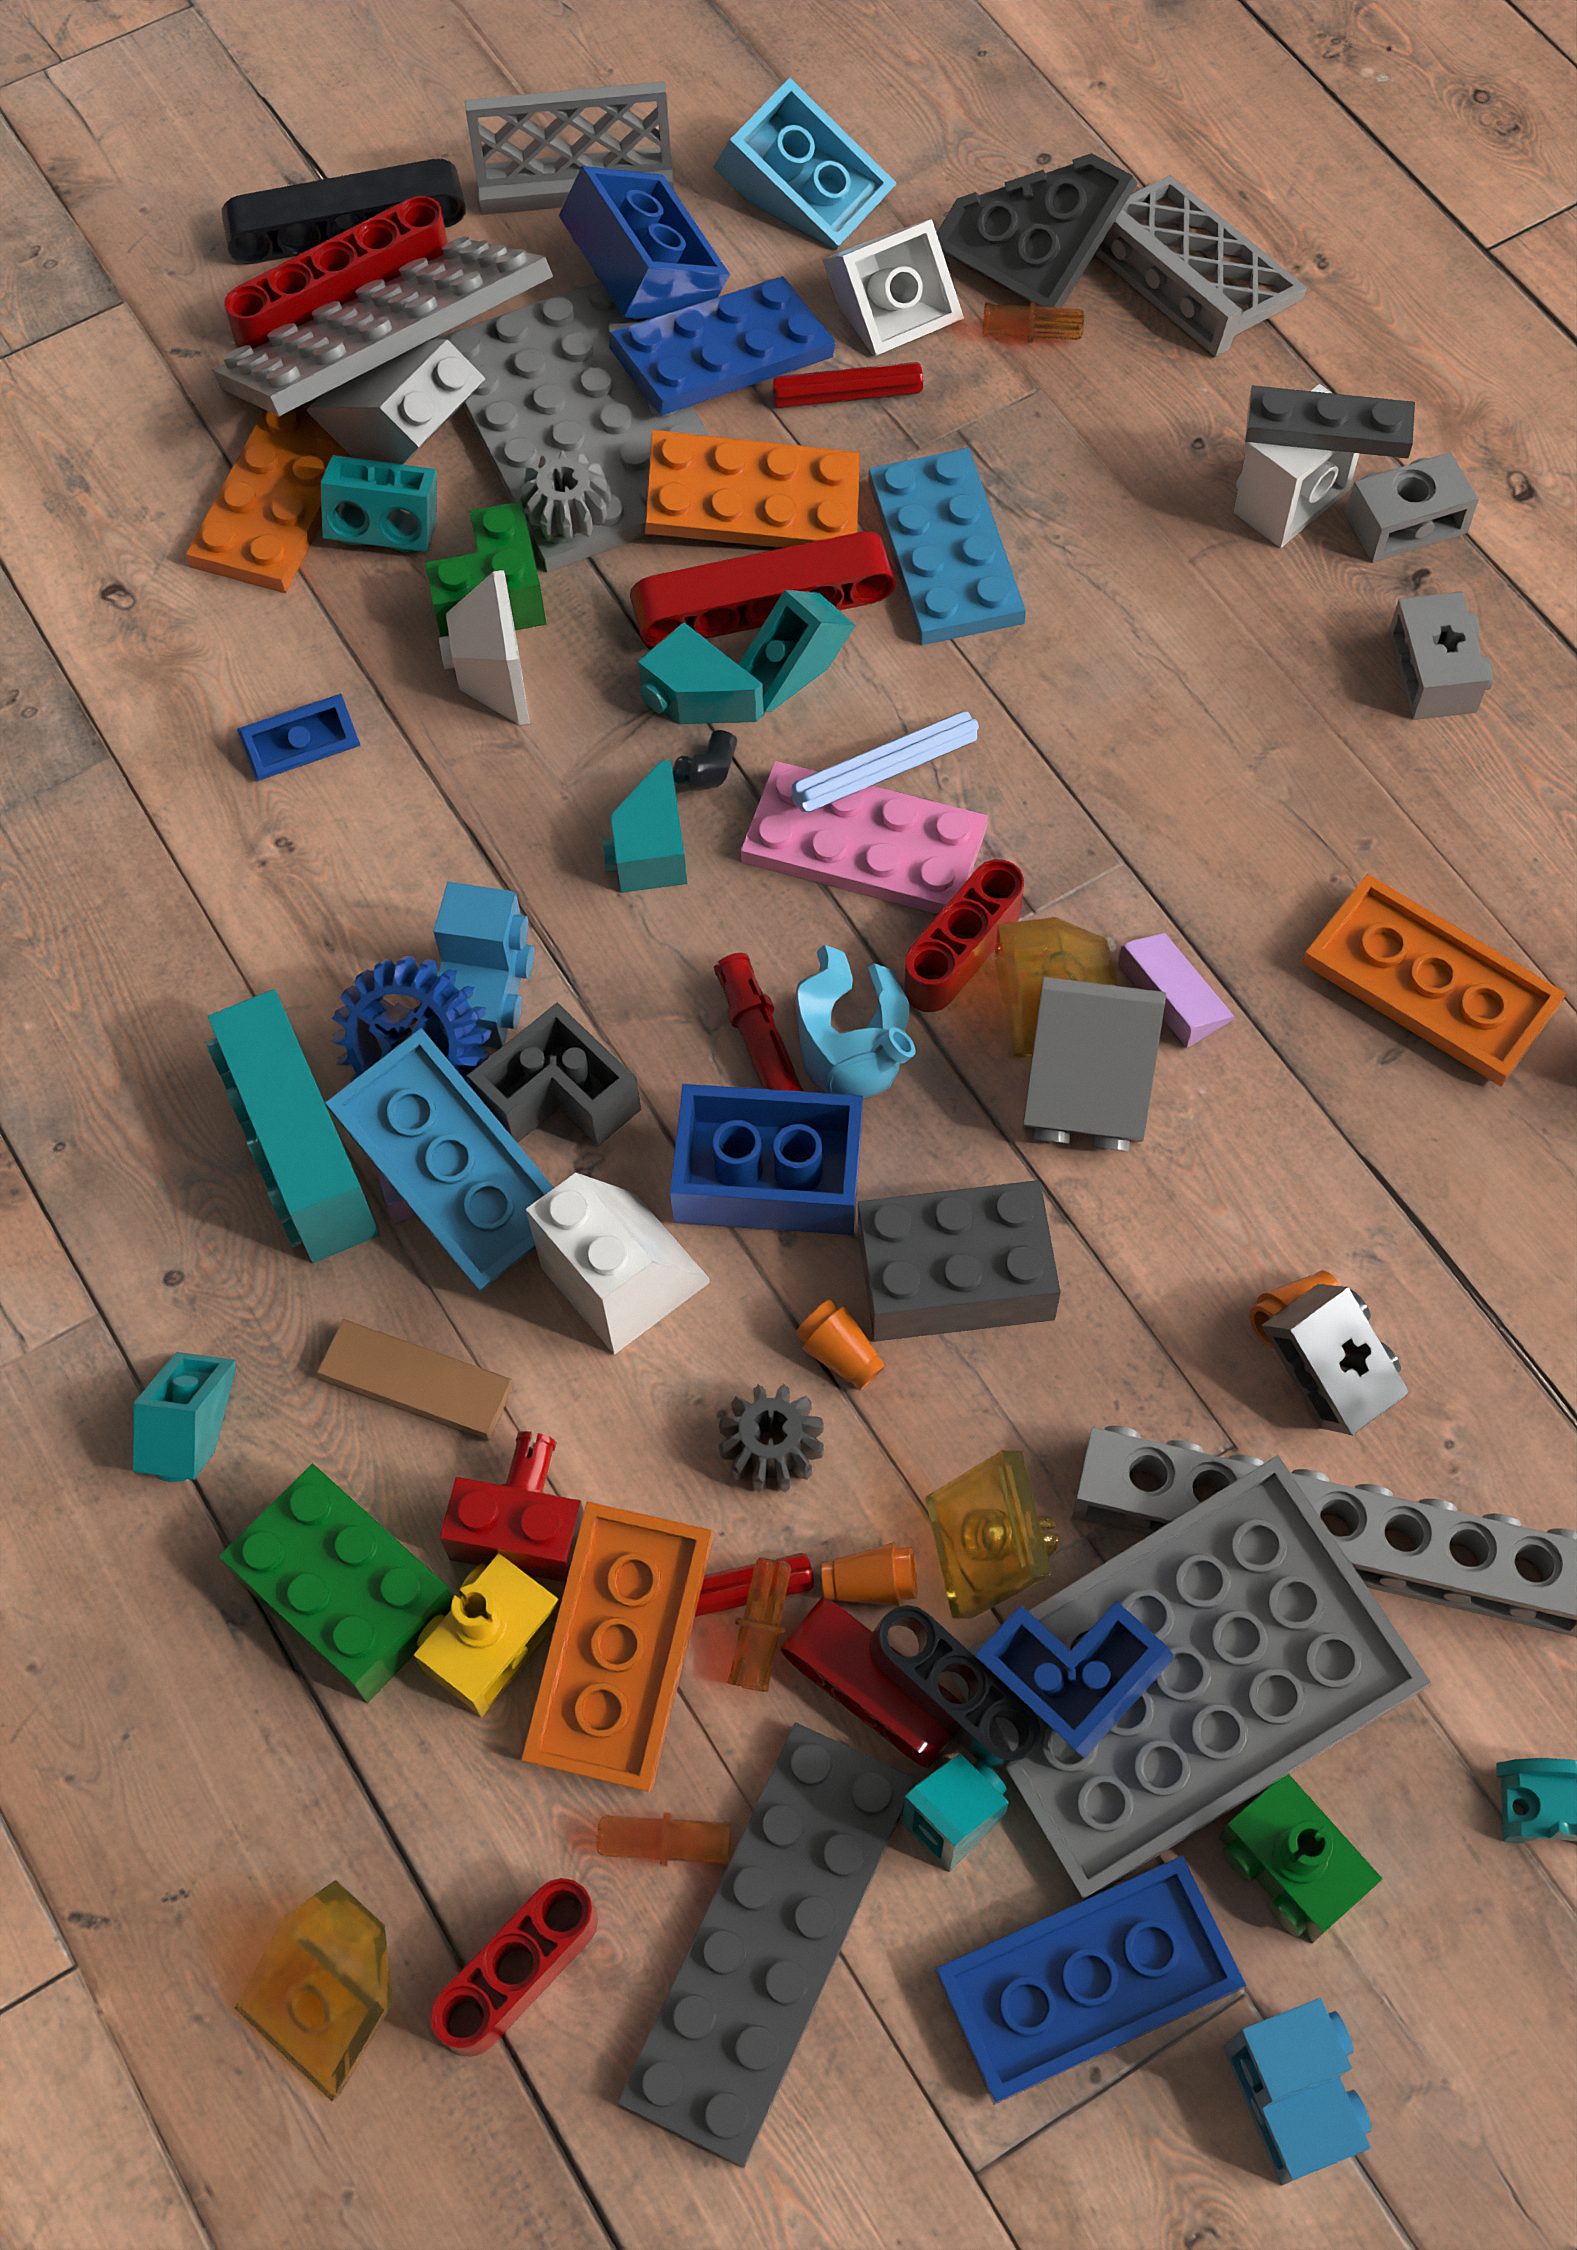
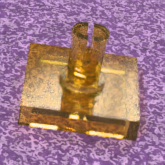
M1001 1450L925 1497L952 1619H972L1052 1575L1048 1557L1058 1547V1533H1042L1041 1531L1052 1530L1056 1525L1051 1517L1037 1515L1022 1451Z

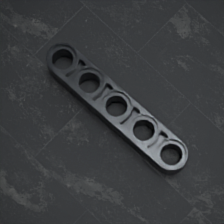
M429 159L232 197L224 203L221 209L228 252L233 259L244 264H256L298 256L415 196H426L436 200L442 208L445 228L456 225L466 214V204L457 169L448 160Z

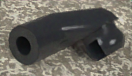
M713 731L705 754H696L693 758L680 756L675 760L673 766L674 782L678 786H690L691 790L696 791L719 787L727 778L737 745L736 736L728 731Z

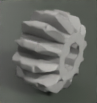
M561 450L558 459L550 460L541 455L538 464L539 468H526L525 484L521 485L520 501H522L526 520L530 524L531 529H542V533L547 541L561 534L569 544L573 534L581 533L590 538L593 525H605L607 509L610 508L611 492L600 463L589 464L584 452L573 459H569L564 451Z

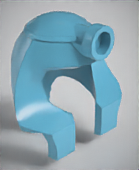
M823 945L817 951L820 962L819 973L799 981L796 989L794 1005L796 1007L802 1063L812 1082L826 1093L861 1095L863 1099H867L889 1089L899 1072L900 1063H906L916 1053L913 1041L905 1033L909 1021L908 998L899 985L894 970L875 963L870 965L868 969L878 996L876 1013L866 1029L839 1033L831 1026V1011L835 1001L852 989L853 977L845 952L828 945Z

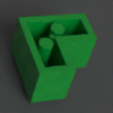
M522 501L470 510L477 553L425 562L440 637L449 636L446 613L492 572L500 570L505 572L515 631L547 625L539 577Z

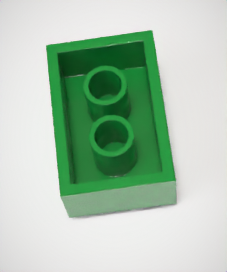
M313 1463L219 1555V1558L233 1577L367 1704L420 1648L417 1646V1640L426 1625L438 1614H443L446 1617L451 1611L453 1595L449 1587Z

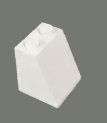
M574 1173L526 1208L541 1269L614 1355L710 1283V1279L633 1192L579 1173Z

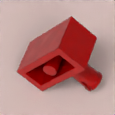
M521 1431L517 1433V1443L506 1483L497 1485L455 1477L439 1538L449 1559L452 1561L472 1565L485 1564L488 1566L497 1554L500 1553L529 1576L566 1583L584 1514L581 1500L543 1493L552 1453L555 1451L557 1442L549 1436L538 1433L535 1443L531 1441L532 1432Z

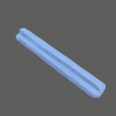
M961 711L797 780L792 785V802L798 806L801 812L809 813L973 743L977 739L976 730L979 728L976 719H972L968 712Z

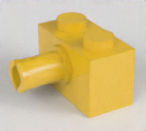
M500 1553L497 1554L488 1566L480 1564L468 1575L459 1590V1595L462 1596L461 1599L454 1596L451 1611L446 1617L443 1614H438L426 1625L417 1640V1646L420 1648L414 1654L424 1673L481 1718L553 1632L561 1605L557 1597Z

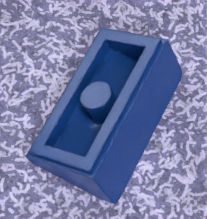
M342 694L237 729L256 781L361 746Z

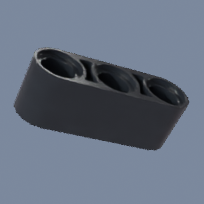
M905 1605L894 1608L883 1617L870 1636L869 1650L872 1660L887 1677L979 1762L990 1768L1003 1769L1013 1766L1034 1751L1039 1742L1040 1725L1033 1710L931 1615L919 1607ZM904 1626L914 1632L919 1643L916 1656L904 1657L893 1651L887 1638L890 1627ZM950 1671L963 1677L969 1690L968 1699L965 1703H951L943 1697L938 1686L940 1673ZM992 1718H1005L1015 1726L1019 1738L1018 1745L1014 1751L1002 1750L993 1743L989 1734Z

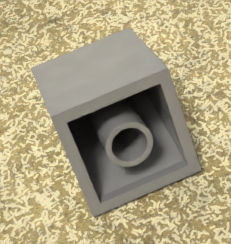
M448 339L428 340L322 394L306 411L353 458L405 465L453 416L486 378Z
M1043 977L1023 1127L1035 1128L1034 1139L1069 1144L1071 1133L1094 1136L1093 1147L1129 1152L1130 1141H1144L1166 992Z

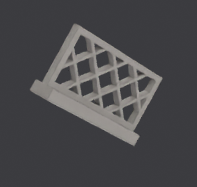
M665 81L465 100L482 215L563 207L581 166L663 174L674 190ZM657 102V107L644 120L629 111L635 103ZM587 107H600L607 112L595 124L579 115ZM549 111L557 116L545 129L529 120L536 112ZM499 116L506 120L507 123L495 134L480 125L478 118ZM617 120L633 129L621 141L606 133ZM568 124L584 133L572 146L556 137ZM518 129L535 138L523 151L507 141ZM644 137L660 146L657 148L632 149ZM595 141L610 150V152L583 154ZM546 146L562 155L561 157L535 159ZM496 151L513 160L485 164Z
M1171 175L1129 196L1095 252V255L1214 357L1230 350L1235 335L1302 301L1307 290L1305 285ZM1167 196L1180 208L1156 205L1155 201ZM1132 217L1146 219V226L1139 224ZM1155 221L1180 224V231L1155 227ZM1189 226L1205 228L1214 236L1189 233ZM1166 245L1180 247V254L1174 253ZM1189 249L1213 252L1214 259L1189 256ZM1223 254L1241 257L1249 265L1223 261ZM1200 274L1213 275L1214 283L1207 281ZM1223 277L1249 281V288L1223 284ZM1258 283L1275 285L1282 292L1275 293L1258 290ZM1234 302L1248 304L1249 309L1242 312V309Z

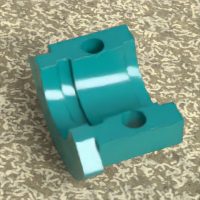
M1528 1758L1496 1763V1777L1502 1778L1503 1842L1523 1843L1542 1839L1577 1842V1760ZM1513 1803L1519 1804L1522 1807L1523 1815H1518L1514 1812L1512 1808Z

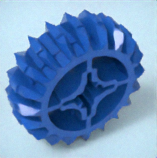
M413 956L402 957L396 962V965L392 960L386 959L376 964L373 971L368 969L356 976L354 981L356 986H350L343 991L340 999L345 1006L336 1010L332 1017L343 1029L334 1033L330 1042L344 1046L347 1051L338 1058L336 1065H352L356 1073L351 1076L350 1084L409 1038L412 1033L414 1034L422 1028L470 1086L467 1075L489 1058L490 1053L483 1049L480 1044L490 1039L492 1032L489 1029L476 1025V1021L485 1015L486 1008L480 1006L471 1008L467 1002V999L474 993V987L466 986L458 990L454 986L457 970L449 969L438 977L436 960L427 959L418 967ZM401 994L414 997L422 1002L416 1008L409 1009L400 1003L393 1006L383 997L385 995ZM440 1020L443 1023L447 1036L442 1031ZM417 1022V1024L412 1030L409 1026Z

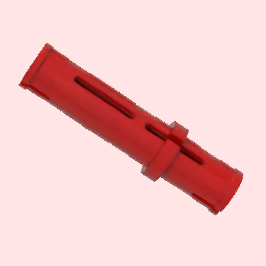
M734 953L718 961L719 965L714 966V972L728 1000L727 1002L730 1007L727 1012L731 1025L739 1029L761 1085L764 1089L804 1092L772 1016L774 1005L771 998L763 994L761 987H759L749 956L746 953Z

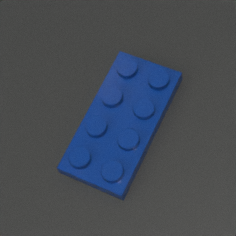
M782 276L612 331L610 333L609 349L658 414L662 416L832 358L836 341Z
M1183 1855L937 1967L935 1970L993 2105L1242 1990L1246 1986Z

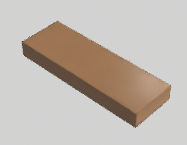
M342 1319L317 1371L320 1380L487 1441L490 1440L514 1387L511 1378Z

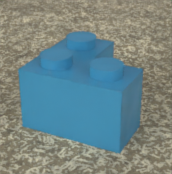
M447 882L433 931L441 957L438 977L449 969L457 970L454 986L458 990L466 986L474 987V993L467 999V1002L471 1008L476 1006L486 1008L485 1015L476 1021V1025L492 1031L490 1039L480 1044V1046L500 1049L505 1044L508 1028L516 1029L519 1024L522 998L521 995H517L521 978L529 979L533 969L534 946L528 945L526 941L528 917L521 915L515 891ZM440 1020L442 1031L447 1036L443 1023Z
M1321 1998L1243 2028L1223 2046L1281 2186L1371 2149L1365 2135L1372 2131L1367 2110L1354 2089L1346 2092L1340 2076L1352 2069L1347 2056L1354 2052L1353 2044L1340 2015L1336 2011L1328 2013Z

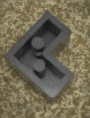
M558 1002L467 1075L470 1087L517 1143L559 1109L598 1147L641 1111L637 1078Z

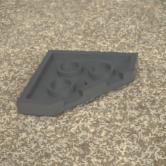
M1090 153L1073 159V164L1047 173L1044 170H1040L1004 182L1005 187L981 195L974 192L957 198L936 234L942 252L945 255L1056 318L1138 182L1133 175Z

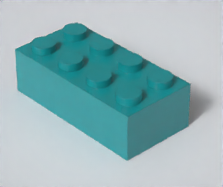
M276 989L208 1015L216 1038L205 1043L226 1087L225 1091L239 1124L242 1126L247 1138V1145L264 1179L271 1203L280 1223L283 1225L292 1248L304 1244L312 1263H315L380 1236L361 1186Z

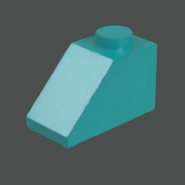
M784 590L738 664L762 683L763 709L765 712H772L828 670L856 626L820 593Z
M682 623L638 661L640 694L643 700L651 709L658 713L664 711L679 724L757 722L764 716L762 683L686 623Z
M671 760L660 761L610 815L613 838L602 839L606 871H618L621 893L688 884Z
M176 1352L133 1403V1472L152 1474L158 1479L167 1482L196 1479L215 1453L236 1371V1360Z
M960 1753L917 1784L905 1796L902 1824L950 1872L1005 1816L1009 1801L1002 1794L1007 1788L989 1766L979 1761L972 1765Z

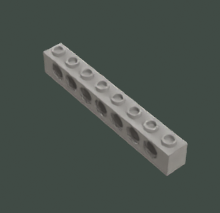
M1107 1426L1104 1430L1092 1427L1072 1518L1149 1536L1200 1504L1194 1496V1488L1209 1486L1219 1492L1265 1462L1249 1455H1232L1228 1459L1206 1454L1199 1445L1183 1440H1171L1163 1444L1141 1439L1140 1433L1123 1426ZM1297 1469L1292 1471V1476L1320 1517L1334 1515L1341 1518L1347 1524L1350 1535L1344 1537L1332 1536L1367 1588L1577 1637V1531L1561 1528L1550 1529L1547 1532L1522 1527V1523L1518 1519L1504 1514L1491 1513L1485 1514L1482 1517L1457 1512L1455 1505L1439 1499H1422L1414 1502L1393 1497L1392 1491L1379 1485L1359 1484L1353 1488L1332 1483L1328 1476L1314 1470ZM1139 1471L1149 1472L1159 1480L1161 1488L1153 1492L1142 1491L1134 1486L1129 1476ZM1398 1530L1406 1534L1413 1544V1551L1403 1552L1393 1548L1385 1537V1531ZM1457 1544L1470 1549L1476 1557L1477 1566L1466 1567L1459 1564L1451 1555L1449 1546ZM1522 1559L1533 1563L1541 1574L1542 1582H1531L1524 1579L1515 1567V1560Z

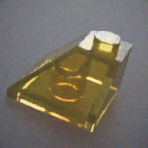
M1057 917L998 924L994 961L1014 1059L1032 1057L1043 977L1118 986L1108 940Z
M337 1880L333 1881L283 1917L234 2008L331 2101L341 2095L393 2004L385 1925Z

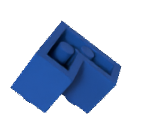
M1118 1601L1109 1608L1071 1651L1020 1605L975 1654L1084 1758L1175 1659L1170 1649Z

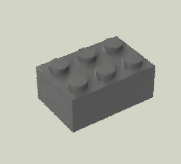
M1040 1180L858 1201V1236L874 1342L1055 1320L1061 1292Z

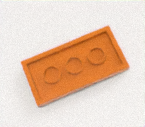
M298 406L281 416L265 409L263 410L185 554L191 568L271 590L287 592L322 525L321 481L332 455L353 458L306 411L308 408Z
M652 430L645 534L786 548L857 533L860 452Z
M1368 873L1307 949L1302 964L1500 1087H1502L1558 1010L1567 994Z
M589 1501L586 1502L521 1761L653 1792L715 1534L713 1530Z

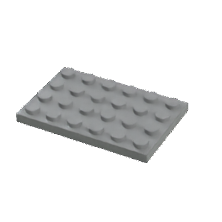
M468 236L461 237L445 244L442 247L444 254L429 262L426 258H419L399 268L401 276L387 283L379 279L359 287L355 291L357 298L343 305L339 301H334L315 309L312 312L314 319L299 327H296L295 323H290L271 331L267 335L269 342L253 350L250 345L227 353L223 357L225 364L212 371L221 389L281 416L552 278V272L544 256L527 253L524 249L514 250L506 248L505 245L488 244L486 240L475 241L470 240Z
M601 281L434 338L448 339L486 378L462 406L512 503L520 502L521 485L525 484L526 468H539L538 464L541 455L550 460L558 459L561 450H563L569 459H573L584 452L589 464L600 463L607 485L610 486L611 502H609L610 508L607 509L605 525H593L590 538L581 533L573 534L568 544L563 535L558 534L547 541L542 533V529L532 530L527 522L530 540L547 572L651 535L645 534V518L652 430L709 436L693 406L660 416L609 349L610 333L612 331L645 320L643 318L634 320L624 317L616 308L613 299Z
M1277 1455L1028 1611L1071 1651L1109 1608L1118 1601L1170 1649L1175 1659L1085 1758L1036 1714L1040 1725L1038 1744L1032 1753L1006 1769L1082 1898L1086 1900L1430 1687L1431 1682L1286 1465ZM993 1634L973 1645L968 1650L975 1656ZM950 1672L967 1701L969 1692L967 1683L962 1676L955 1672ZM992 1718L989 1726L991 1740L1002 1750L1014 1751L1018 1745L1019 1738L1017 1729L1012 1722L1005 1718Z

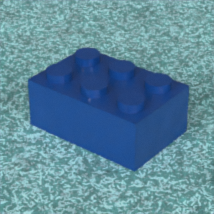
M581 166L559 217L571 234L574 243L580 248L593 268L594 274L600 279L613 299L616 308L624 317L634 320L642 318L652 319L719 296L730 273L663 174Z
M682 1084L670 1189L674 1223L854 1235L862 1138L863 1096Z

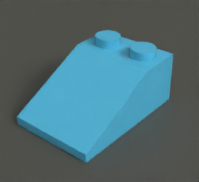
M791 78L729 140L713 166L748 202L834 250L847 239L897 184Z

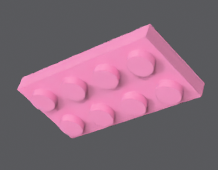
M779 761L774 762L741 849L742 863L939 914L971 876L987 829L988 815L876 786H870L812 812L804 813L792 802V785L795 781L817 771Z

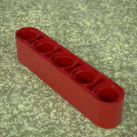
M426 196L409 198L235 287L225 297L224 306L237 347L250 345L253 350L269 342L267 335L271 331L290 323H295L296 327H299L314 319L312 312L315 309L334 301H339L343 305L357 298L355 291L359 287L379 279L387 283L401 276L399 268L419 258H426L429 262L443 255L442 247L448 241L442 208L439 203L433 198Z
M866 531L652 575L635 583L630 591V599L643 643L649 647H655L682 623H686L705 639L760 628L784 590L820 593L840 611L882 601L894 591L896 581L882 538L877 533Z

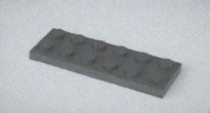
M794 1723L617 2102L619 2106L745 2168L904 1809L905 1796L915 1785V1777L799 1723Z

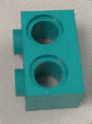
M332 455L321 481L323 538L339 540L349 545L370 544L392 547L401 552H427L437 525V469ZM348 502L353 503V504H355V505H357V506H359V507H355V506L349 504ZM400 509L406 510V511L410 512L411 514H407V513L401 511Z

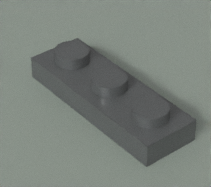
M1252 385L1248 403L1245 442L1409 458L1413 445L1415 402Z

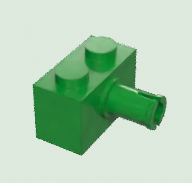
M1289 1774L1273 1783L1233 1818L1219 1836L1226 1845L1222 1853L1234 1871L1247 1882L1256 1879L1273 1899L1269 1907L1281 1925L1296 1937L1303 1933L1312 1944L1383 1879Z

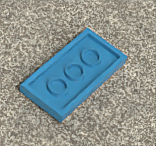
M965 448L869 468V485L921 645L1025 624L1026 609L970 449Z
M422 1028L325 1102L330 1112L480 1293L536 1248L526 1208L550 1192L554 1187Z

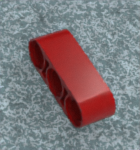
M993 859L980 865L911 946L905 961L904 993L908 998V1002L915 1009L922 1012H936L947 1007L1015 926L1021 913L1024 877L1021 870L1014 863ZM992 893H999L1006 897L1002 899H995L989 897L988 895ZM960 932L969 933L974 937L961 939L954 936V934ZM932 972L940 975L941 978L930 980L921 977L920 974Z
M822 1597L780 1647L781 1653L802 1674L905 1756L920 1766L929 1768L953 1737L877 1667L871 1658L869 1650L870 1636L873 1632L835 1602ZM890 1646L895 1653L899 1654L900 1656H903L901 1653H899L897 1650H895L892 1646ZM938 1683L940 1693L946 1700L951 1703L962 1704L953 1694Z
M560 1878L551 1880L540 1887L440 1992L433 2003L430 2018L434 2033L444 2045L456 2054L468 2057L487 2051L585 1948L596 1933L598 1917L596 1907L582 1885L574 1880ZM570 1899L582 1905L581 1919L577 1926L571 1930L557 1932L548 1927V1913L553 1905L559 1901ZM518 1950L527 1951L532 1954L534 1963L527 1979L514 1985L505 1984L500 1981L499 1967L505 1956ZM468 2002L480 2004L484 2016L478 2031L470 2037H454L450 2032L449 2023L455 2009Z

